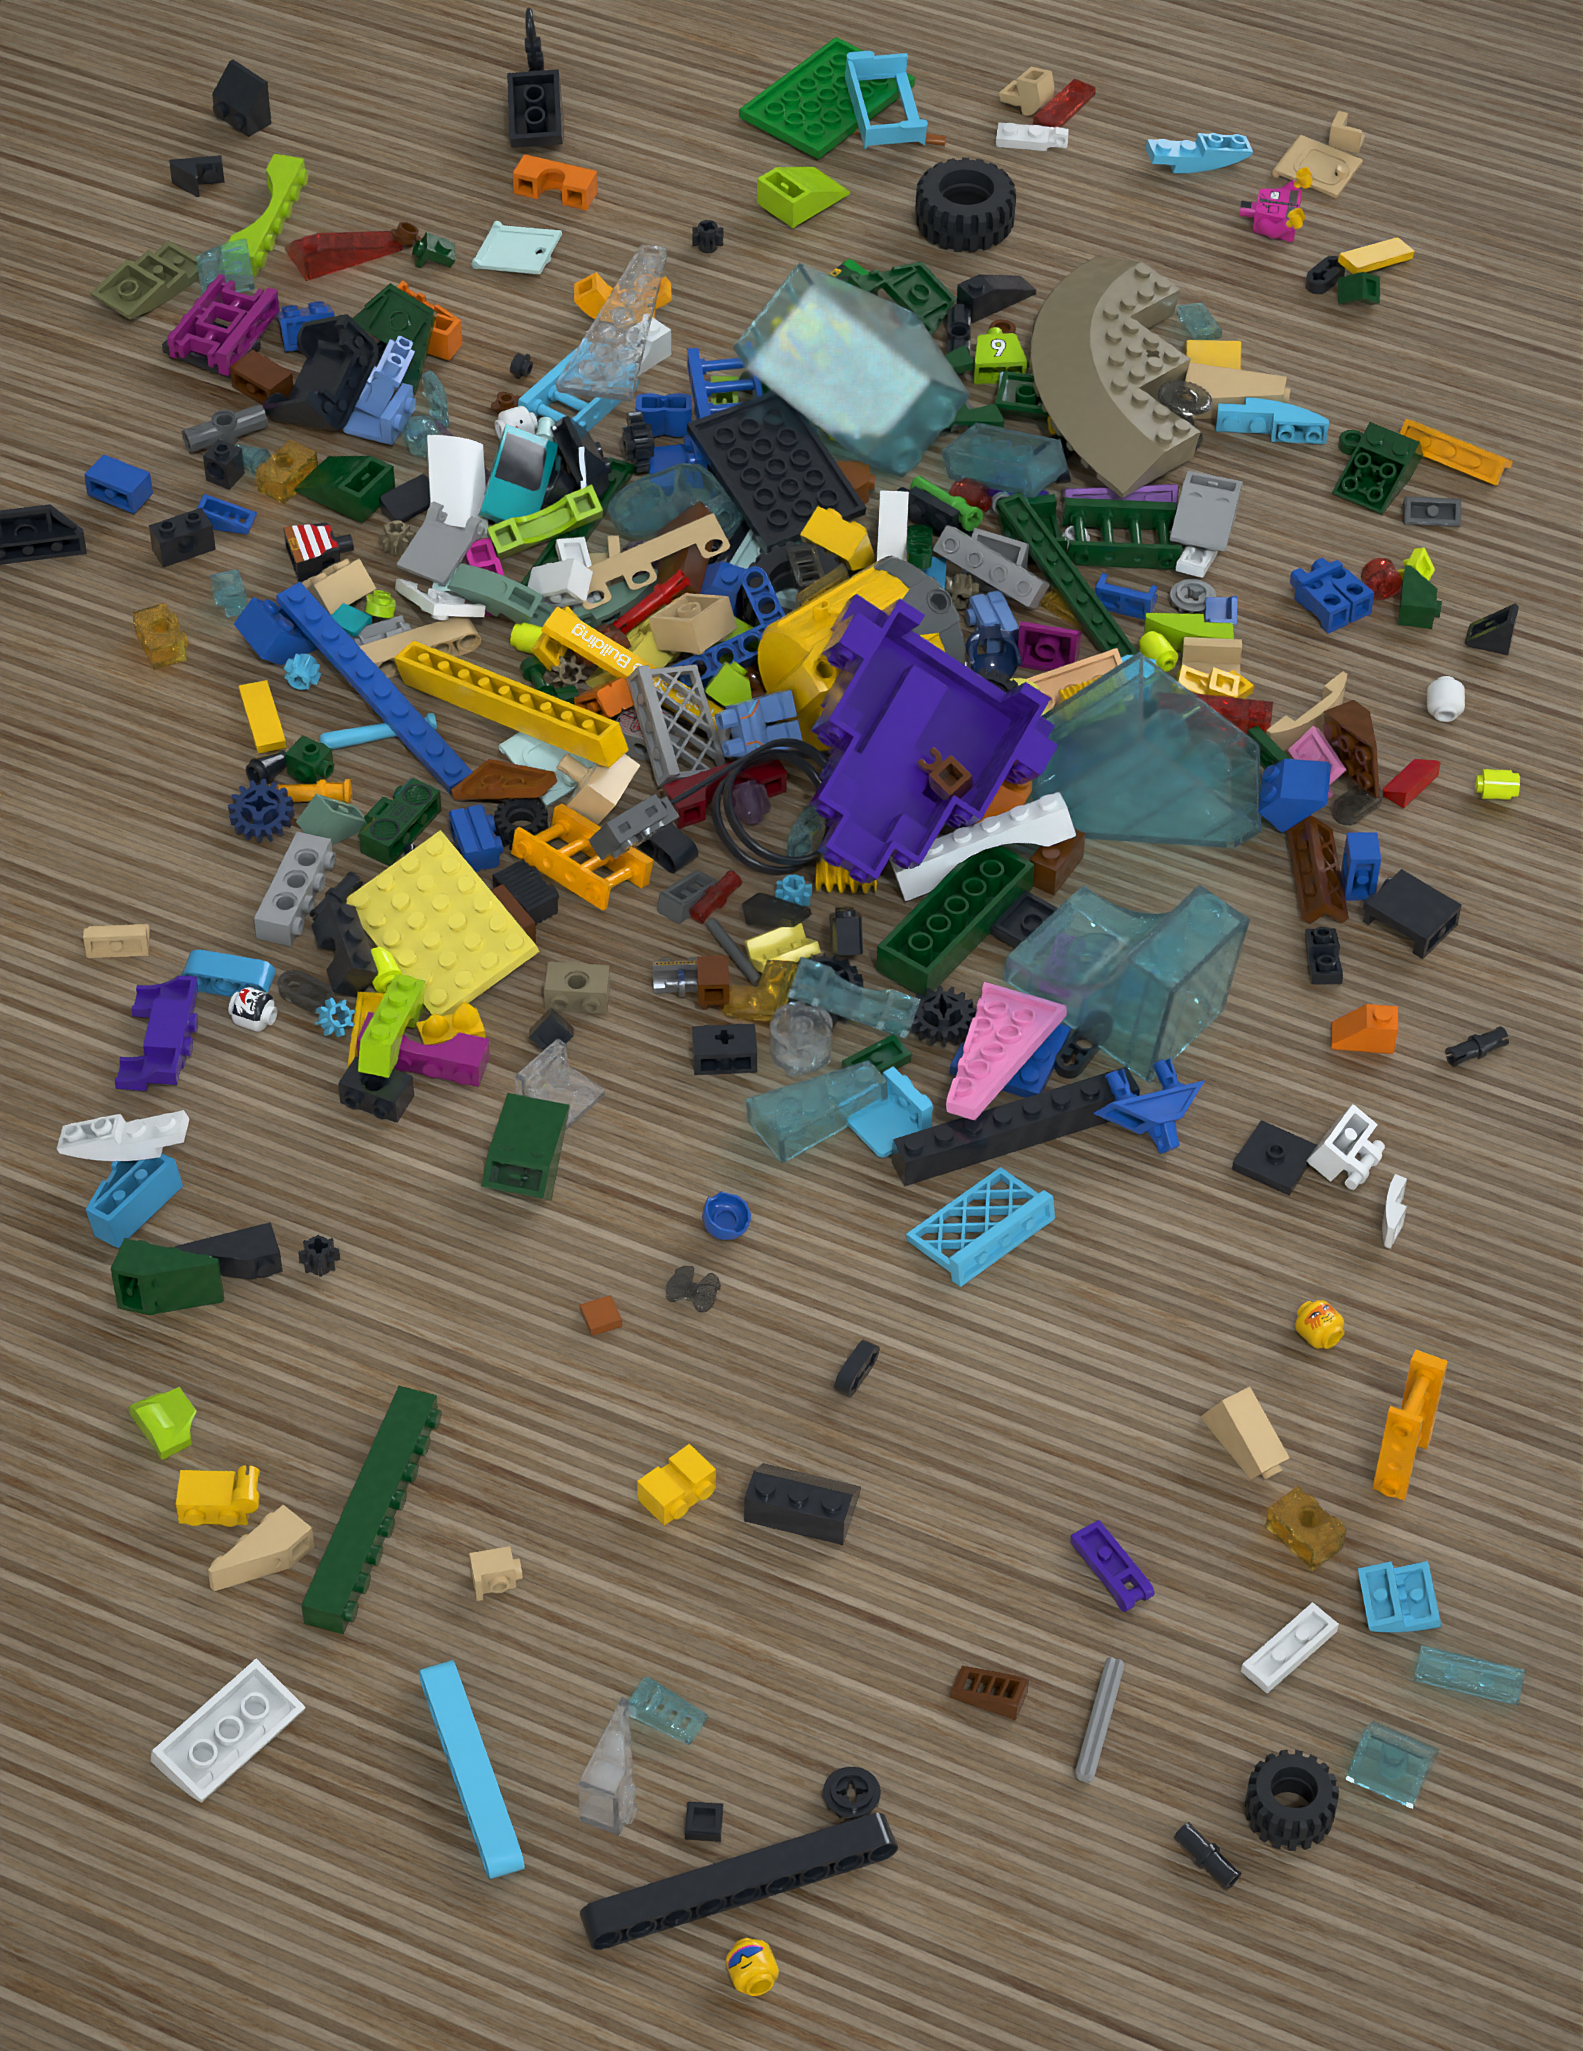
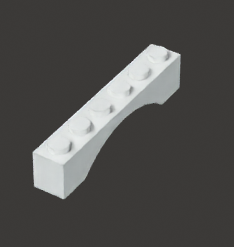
M1057 792L1045 795L1039 800L1026 805L1016 806L1000 815L987 817L979 823L959 828L953 833L936 838L921 865L913 869H903L897 866L892 861L893 857L891 856L889 860L905 901L931 892L958 863L985 849L1011 843H1033L1049 847L1075 837L1076 833L1067 806L1061 794Z

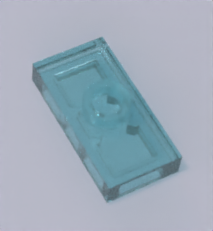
M1203 302L1177 306V315L1194 340L1221 338L1222 329Z

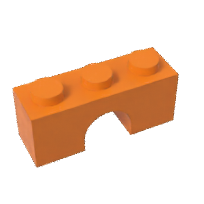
M524 154L513 172L514 194L539 199L544 191L557 189L562 191V205L587 211L598 193L597 171Z

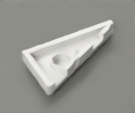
M396 579L395 590L420 606V610L430 613L434 619L448 620L449 616L484 617L486 606L483 604H464V598L433 588H429L428 594L417 590V583Z

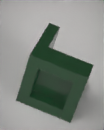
M1360 272L1338 278V303L1344 305L1359 301L1369 305L1379 304L1380 277Z

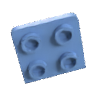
M402 383L392 400L389 401L380 419L355 407L343 431L347 434L393 445L415 410L416 398H413V386Z

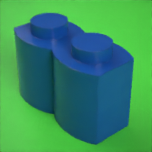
M654 393L637 395L636 411H641L644 416V422L651 424L653 437L663 434L683 437L684 434H688L686 431L687 423L692 422V396L681 393L665 396Z

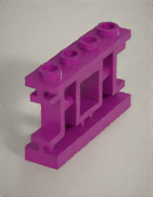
M219 274L213 282L209 283L207 290L202 296L196 299L190 311L183 315L177 327L170 331L167 337L170 357L175 359L178 356L185 358L190 351L207 355L208 366L214 367L217 364L219 373L229 376L230 366L246 355L279 313L278 290L268 287L264 292V290L258 289L253 296L236 292L235 281L230 280L226 283L225 275ZM217 318L232 322L227 329L212 325Z

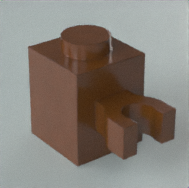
M933 747L930 750V755L935 758L934 763L927 764L922 758L917 761V766L923 772L930 773V788L943 800L953 795L961 799L973 788L972 775L952 755L942 761L940 752Z
M728 955L697 956L698 1005H701L702 1010H708V1005H719V1009H725V1004H729Z

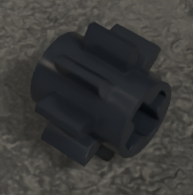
M703 220L698 224V227L692 228V245L698 246L701 252L713 253L718 249V246H723L724 228H718L716 222Z
M317 1235L308 1241H303L304 1250L299 1251L298 1255L299 1263L304 1264L305 1273L311 1272L322 1277V1275L336 1270L335 1261L340 1260L339 1248H334L333 1238L327 1239Z

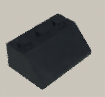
M762 1463L753 1471L744 1498V1522L843 1545L861 1492V1486Z

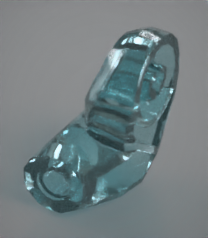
M679 463L660 472L643 476L620 490L610 501L608 512L614 526L619 531L632 537L657 534L659 529L699 501L718 518V523L726 538L733 535L742 519L741 513L724 487L711 472L700 464Z

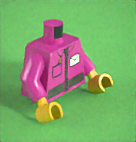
M1308 167L1299 169L1295 175L1297 180H1292L1281 188L1260 189L1257 202L1241 201L1239 216L1254 218L1253 231L1255 233L1266 235L1271 239L1277 238L1294 242L1296 229L1301 228L1303 221L1306 219L1300 208L1302 195L1300 187L1309 188L1313 182L1311 178L1312 173Z

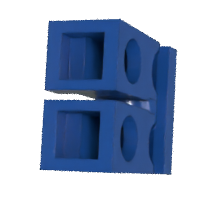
M1322 557L1314 561L1309 573H1306L1301 568L1291 572L1290 584L1295 589L1294 600L1302 604L1305 609L1310 610L1321 621V628L1327 634L1348 625V621L1352 623L1372 613L1374 592L1349 570L1343 568V564L1339 560L1329 563Z

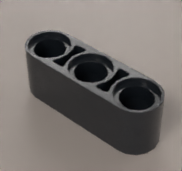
M673 824L637 846L665 870L673 874L698 857V849L695 843Z

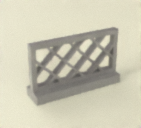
M649 665L638 666L628 676L627 682L658 787L701 771L709 770L710 768L701 762L705 753L715 759L717 767L726 764L697 665L649 669ZM679 675H690L693 685L690 690L677 681ZM659 677L669 684L665 692L654 686L652 678ZM672 687L686 696L682 704L668 696ZM689 699L699 706L701 713L698 717L685 708ZM663 702L677 711L673 719L662 713L661 705ZM680 714L694 723L689 732L676 723ZM697 726L707 733L708 741L706 744L693 735ZM671 729L685 738L680 746L670 740L669 732ZM688 741L702 750L697 759L684 750ZM679 756L693 765L690 771H679L676 761Z

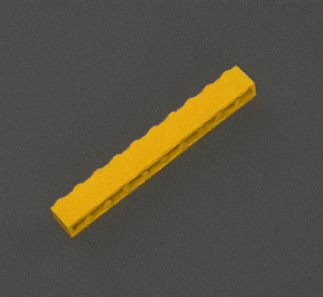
M413 640L394 657L405 685L604 767L610 768L629 750L619 722Z

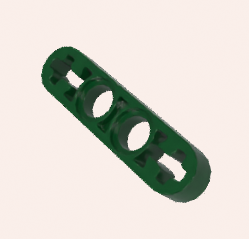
M920 524L907 527L906 562L913 564L919 569H928L932 565V527Z

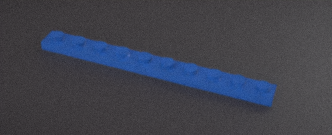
M301 582L276 595L277 603L447 792L449 794L452 793L451 789L473 771Z

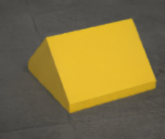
M1186 340L1184 342V355L1191 359L1190 363L1241 370V341Z

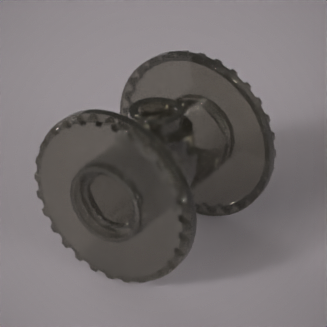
M1173 380L1172 382L1164 383L1158 391L1160 403L1182 419L1188 421L1192 426H1194L1193 417L1208 412L1212 406V398L1209 392L1196 383ZM1201 432L1195 451L1201 446L1203 441Z

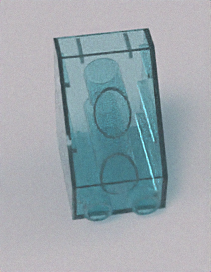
M800 262L733 346L746 369L862 462L901 478L919 464L924 451L943 429L951 425L957 411L971 396L916 313Z
M1138 652L1042 715L1043 718L1055 725L1048 738L1058 744V747L1042 775L1032 780V793L1029 795L1028 802L1031 803L1045 795L1059 792L1067 806L1073 827L1086 833L1085 839L1235 848L1261 832V814L1258 812L1261 791L1260 745L1142 653Z

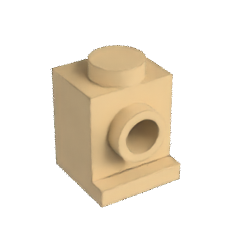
M510 1546L469 1553L476 1601L483 1600V1594L502 1593L508 1589L516 1588V1580L523 1579L520 1559H513Z

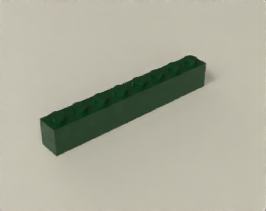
M398 1386L301 1605L304 1624L344 1634L348 1623L355 1621L359 1608V1597L368 1591L372 1567L378 1566L383 1554L382 1544L385 1538L391 1537L394 1530V1516L397 1510L401 1511L407 1498V1486L409 1483L413 1484L418 1474L419 1465L417 1463L420 1456H426L428 1452L430 1433L432 1429L436 1430L440 1424L442 1411L438 1409L437 1395Z

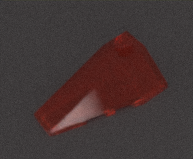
M391 231L316 233L294 240L285 246L286 253L306 281L404 249L403 245L396 240V237L391 235Z

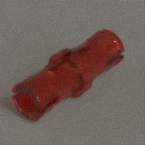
M729 870L714 886L711 885L705 890L706 894L689 909L690 916L698 923L702 924L717 908H722L727 903V898L742 885L740 876L734 871ZM720 891H722V893L710 903V901H711Z

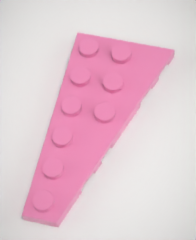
M984 982L982 996L977 1003V1012L975 1017L972 1018L963 1047L964 1053L958 1062V1072L956 1078H953L946 1100L947 1112L976 1120L1067 1016L1066 1005Z

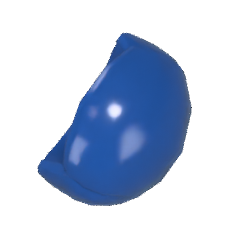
M721 1191L715 1196L707 1198L703 1208L702 1221L705 1230L714 1238L733 1240L748 1230L751 1213L747 1203L738 1195Z

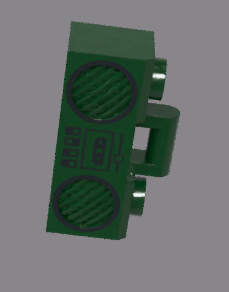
M410 778L404 786L400 785L396 788L393 800L382 797L364 816L367 823L361 826L358 833L360 852L389 867L393 865L404 853V846L412 844L442 811L440 790L415 778Z

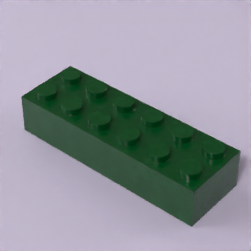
M1000 845L985 849L958 863L877 946L876 970L915 993L925 996L926 988H930L934 992L989 935L990 926L1025 890L1030 892L1033 889L1035 864Z

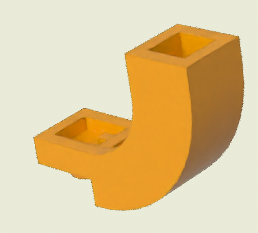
M597 272L574 283V302L593 319L614 326L641 325L648 319L655 318V309L663 307L672 301L671 282L666 276L636 291L616 290L610 287Z

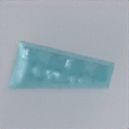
M865 1061L745 1099L748 1123L783 1164L847 1128L849 1123L888 1104L887 1081L870 1061Z

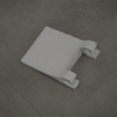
M433 501L429 506L424 523L396 565L402 570L445 586L471 545L483 536L485 528L479 526L482 520L473 516L468 519L464 531L445 524L444 521L448 514L442 511L444 505Z

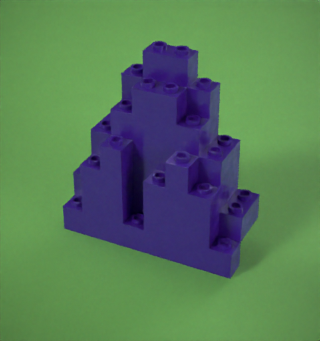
M856 594L847 600L830 629L834 633L821 653L828 658L827 661L832 666L842 670L820 705L824 709L811 730L818 735L817 738L820 742L831 746L828 751L831 757L819 776L823 781L810 804L816 807L815 811L820 816L829 819L826 825L830 829L817 851L824 855L823 859L827 863L835 867H843L849 871V876L852 879L864 884L865 882L871 883L878 879L890 856L893 857L892 861L903 869H913L920 866L944 823L959 829L980 821L1004 779L1015 785H1023L1041 776L1058 744L1048 738L1055 725L1041 716L1051 699L1027 682L1007 693L912 631V629L920 625L925 614L900 598L883 610H880ZM933 747L940 752L942 761L952 755L972 775L973 788L961 799L953 795L943 800L930 788V773L923 772L917 766V761L921 758L927 764L935 762V758L930 755V750Z

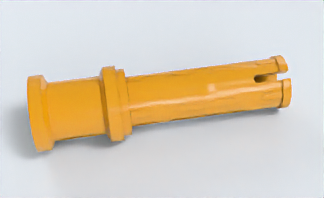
M320 779V781H317V784H278L279 790L284 787L287 789L288 796L292 797L293 802H310L315 794L352 804L351 779H345L344 782H326L325 779Z

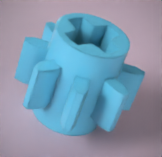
M296 654L294 659L288 658L284 670L287 671L284 678L288 680L292 687L299 690H308L311 684L317 685L321 673L318 672L320 664H317L316 659L309 654Z
M788 875L783 881H777L775 902H782L784 911L799 912L804 905L810 906L812 884L805 885L803 876Z
M330 998L325 1000L326 1007L316 1008L319 1018L315 1025H320L324 1029V1036L330 1035L334 1031L335 1035L340 1037L345 1035L344 1028L354 1027L351 1018L355 1010H350L346 1006L345 999L336 1004L335 1000ZM336 1014L338 1016V1020L334 1021L332 1019V1015Z

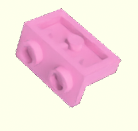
M1314 726L1288 749L1292 757L1297 760L1328 762L1331 765L1329 785L1346 771V768L1320 729ZM1329 787L1328 798H1331L1334 793Z

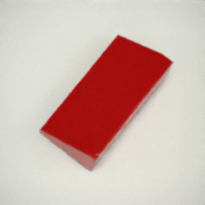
M1414 759L1380 791V795L1405 808L1438 777L1441 763L1437 760Z

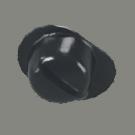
M561 456L556 457L554 460L541 509L542 507L547 508L555 504L565 495L576 491L575 479L561 468Z

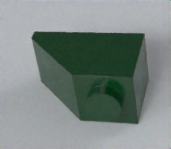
M1405 565L1398 625L1432 629L1434 618H1440L1442 601L1437 600L1438 589L1410 565Z

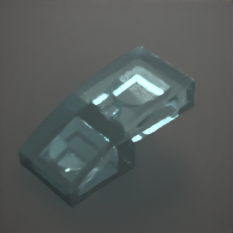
M430 370L422 374L423 395L429 402V414L446 429L449 427L447 395L441 381Z
M811 804L796 820L789 835L788 856L790 857L807 855L812 850V836L822 828V816L815 811L816 807Z

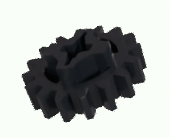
M641 411L629 412L626 418L627 426L622 427V444L626 460L633 462L635 473L650 471L651 464L649 458L654 457L655 447L651 424L644 422V416Z
M938 986L936 992L926 988L925 996L917 993L916 1000L910 1002L908 1023L911 1024V1032H919V1040L921 1041L929 1038L930 1045L932 1046L936 1041H941L943 1047H946L947 1041L950 1040L955 1045L959 1044V1037L966 1039L972 1018L976 1015V1009L973 1008V1000H965V992H961L958 995L954 994V987H951L948 992L943 991L942 986Z

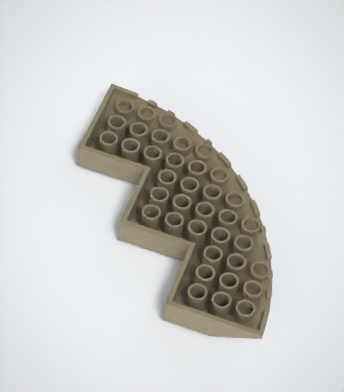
M1095 256L1074 269L1058 283L1044 301L1035 320L1030 341V371L1034 376L1033 386L1036 395L1041 397L1043 402L1042 410L1043 412H1048L1051 417L1050 424L1056 434L1063 435L1067 440L1066 446L1071 452L1075 451L1081 457L1080 462L1086 468L1092 467L1098 473L1097 479L1123 498L1193 458L1201 431L1157 401V399L1184 384L1191 360L1181 353L1180 350L1148 330L1174 315L1181 289L1142 262Z

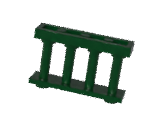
M1065 497L1061 522L1062 526H1073L1075 541L1069 540L1067 556L1077 566L1176 570L1177 561L1182 554V545H1170L1169 531H1172L1177 511V502ZM1085 527L1101 528L1103 542L1086 541ZM1113 528L1129 529L1131 543L1114 542ZM1141 529L1157 530L1159 544H1142Z

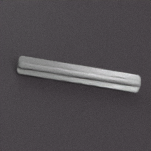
M1113 1657L1106 1659L1075 1770V1778L1079 1781L1090 1783L1094 1780L1124 1670V1662L1121 1659Z

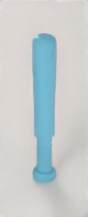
M428 713L424 719L436 730L434 713ZM386 723L323 733L319 737V742L334 750L396 737L397 735Z

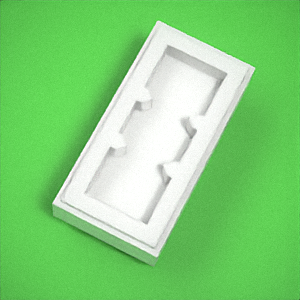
M1188 545L1177 561L1176 571L1203 578L1218 551H1210L1205 547Z

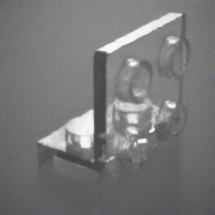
M556 1039L515 1075L517 1095L538 1097L543 1100L570 1105L565 1130L605 1096V1090L568 1065L567 1044L559 1039Z

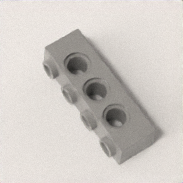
M946 525L933 548V551L1029 608L1036 609L1050 586L1046 581L949 525Z
M296 832L254 917L257 939L292 946L296 936L302 934L304 919L307 913H310L314 908L317 892H321L324 888L327 871L332 870L335 864L336 853L332 852L331 839Z

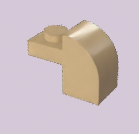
M1030 67L1016 79L1017 81L1013 80L999 92L1000 102L1021 106L1022 115H1032L1053 97L1054 81L1052 71Z

